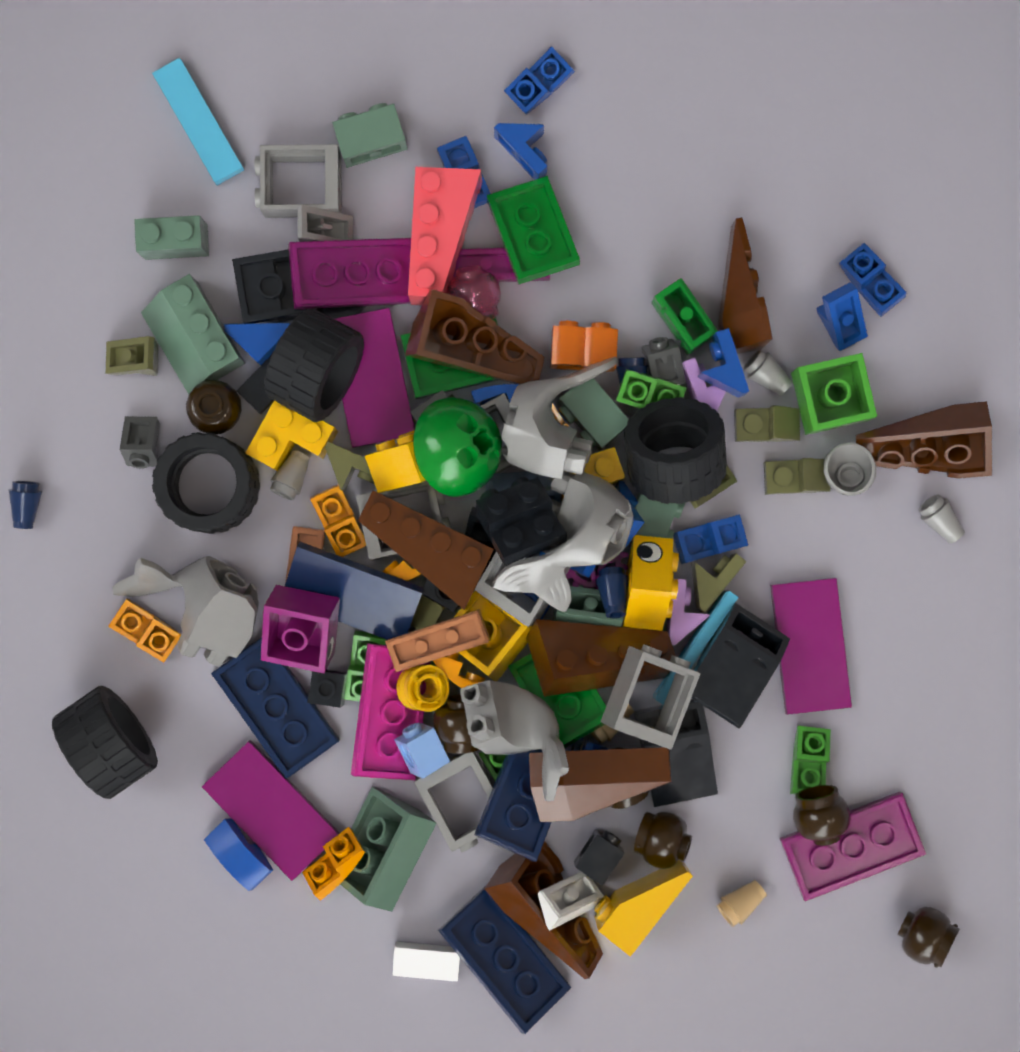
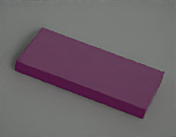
M411 238L289 242L288 244L294 309L411 304L408 297Z
M390 308L336 318L335 320L360 332L364 339V350L359 369L345 397L342 399L352 448L380 443L390 439L395 440L399 438V435L415 430Z
M837 578L770 585L775 629L790 638L779 664L785 714L852 708Z
M251 740L202 786L212 799L291 881L324 851L322 846L340 834L289 779H285L280 770Z
M897 792L851 810L850 825L846 832L840 836V840L834 844L816 845L814 841L802 837L798 831L779 838L805 902L927 855L903 793Z

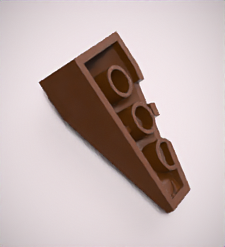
M742 217L736 218L731 226L717 329L721 331L729 328L737 354L762 350L773 339L764 296L757 298L756 295L759 282L757 270L749 268L748 262L752 260V252Z
M433 289L429 291L413 322L405 353L406 356L514 384L539 380L545 359L543 355L522 340L496 324L497 322L490 317H486L474 309L463 298Z
M987 401L950 405L855 435L856 444L865 447L872 454L877 467L898 469L901 466L917 468L918 473L929 474L930 470L945 472L947 477L957 479L992 476V424Z
M665 747L565 751L569 771L566 775L560 776L554 801H545L542 785L543 752L529 753L530 788L540 822L575 821L588 814L672 782L670 749Z
M545 841L537 862L517 854L512 855L498 867L484 889L507 916L581 977L590 979L603 953L587 918L578 916L549 931L540 905L539 891L564 880L561 875L564 868L559 858Z

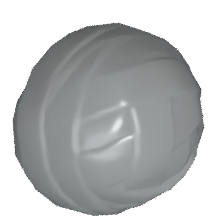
M842 443L832 448L826 455L823 473L826 482L833 490L842 495L855 496L867 491L872 486L876 478V463L872 454L865 447L856 443Z

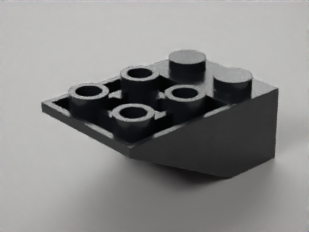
M735 603L704 648L694 668V671L699 672L700 676L691 698L739 729L780 664L790 638Z
M694 699L690 700L672 750L670 749L672 782L650 790L654 808L718 794L703 705ZM663 705L634 711L635 720L655 727ZM639 738L641 748L662 747Z

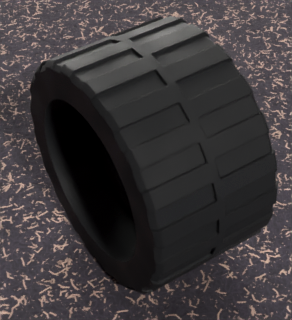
M314 308L303 311L286 328L270 357L264 379L267 397L313 422L324 420L337 408L354 380L363 356V335Z
M682 397L661 399L640 408L627 421V426L624 428V444L628 476L632 486L636 488L638 493L652 501H659L665 504H684V502H693L701 497H706L720 486L722 479L725 478L727 468L724 422L720 418L719 413L708 404ZM672 447L692 448L690 451L678 454L659 453L661 450Z
M197 432L192 433V435L182 436L174 443H170L165 448L166 450L163 454L159 456L152 475V489L156 497L155 501L164 512L163 514L181 528L209 534L226 532L230 528L237 527L246 517H249L254 505L257 504L258 492L260 490L258 469L255 467L251 456L245 454L242 447L223 436L220 437L208 432L207 434ZM204 453H212L224 457L232 465L236 474V489L231 501L224 509L213 514H198L190 510L183 503L179 493V479L184 467L194 457Z
M106 686L96 687L56 714L52 719L54 737L67 762L85 785L102 798H113L157 767L158 758L144 727L128 705L113 690Z

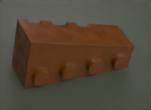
M373 490L358 521L465 610L494 549Z
M536 619L526 637L544 697L614 686L629 646L639 650L642 649L643 644L662 651L660 658L670 661L672 655L676 656L668 631ZM644 661L637 682L664 679L670 670Z

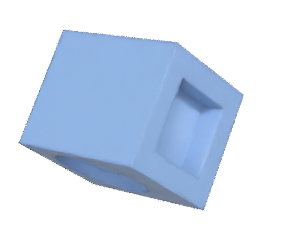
M414 723L403 729V734L394 739L410 773L423 779L450 762L434 727L423 723Z

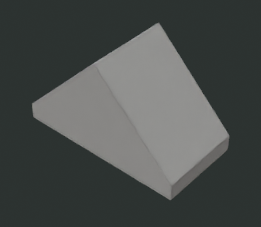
M299 205L298 240L300 242L353 240V216Z

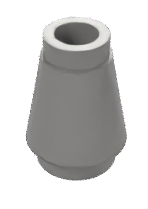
M758 350L743 368L748 373L747 377L776 392L779 396L783 395L793 382L769 352L764 353Z
M292 450L291 454L270 480L272 482L270 490L283 498L294 500L296 494L300 495L310 457L300 451Z
M937 494L927 499L919 507L918 511L922 514L920 518L946 539L948 543H953L964 535L965 531L962 529L947 498L943 499Z

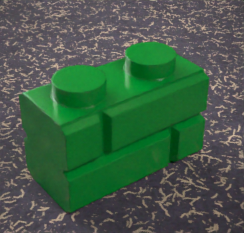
M682 278L654 296L651 304L676 340L681 341L680 346L687 356L710 341L713 335L718 332Z

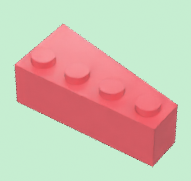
M415 167L408 297L411 305H423L431 289L448 294L456 262L465 240L467 227L472 218L474 205L482 186L481 169Z

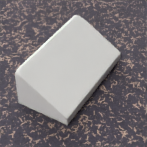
M583 872L570 876L538 893L545 923L549 931L590 911L604 897L594 881Z
M396 941L394 946L393 976L458 981L460 957L451 946Z

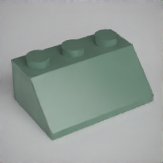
M190 274L162 289L141 312L188 394L196 385L203 381L219 380L246 364L232 339L224 331L222 322L199 283Z
M372 787L351 828L365 853L353 871L340 885L364 905L392 912L436 826V822L419 809L378 788Z

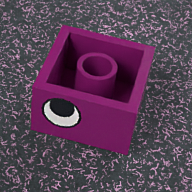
M275 585L264 604L261 661L325 674L336 648L340 598Z

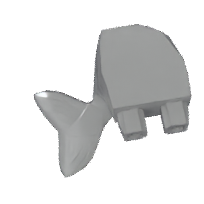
M616 356L591 364L559 378L528 381L518 385L509 405L510 408H514V411H509L502 432V440L506 444L502 447V455L508 463L534 474L562 479L565 472L583 475L586 463L590 460L593 441L577 438L576 429L557 422L552 412V403L555 397L562 391L582 385L614 367L618 363Z
M565 472L562 479L553 478L551 483L552 490L564 495L562 503L554 499L551 500L552 510L567 533V541L547 554L519 560L504 567L493 581V587L496 590L534 593L555 609L566 612L571 602V590L564 569L567 567L604 565L623 551L633 525L631 505L628 499L610 482L583 472V475Z
M210 556L196 560L173 575H170L158 564L139 558L135 564V574L123 579L112 587L113 595L129 597L144 596L175 587H183L185 611L180 624L183 633L177 643L178 649L182 655L192 658L195 657L201 647L206 648L204 652L206 661L219 667L222 666L229 656L237 658L247 645L253 633L259 606L256 587L252 583L248 586V583L243 578L236 575L237 570Z
M487 680L461 688V699L464 702L467 718L466 724L472 746L485 754L509 755L542 749L543 794L545 801H554L560 776L568 773L569 766L564 745L559 740V725L549 705L537 695L508 683Z

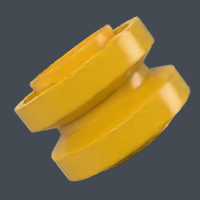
M420 664L402 671L397 680V695L401 703L411 710L435 711L448 698L449 681L446 674L440 668L433 665ZM424 680L426 691L421 695L420 684Z

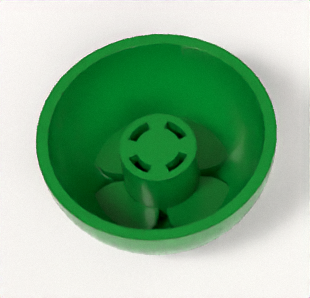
M462 398L439 399L424 409L416 423L413 440L416 462L425 480L438 492L451 497L469 495L485 486L496 473L502 457L501 434L492 416L478 404Z

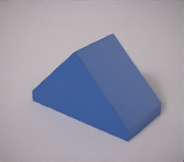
M290 323L224 324V331L259 365H262L272 355L280 337H282Z

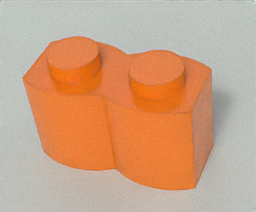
M560 321L559 326H553L550 368L581 370L591 364L615 356L617 358L618 329L611 328V324L605 322L592 323L591 327H579V323L576 321ZM617 364L606 372H614Z

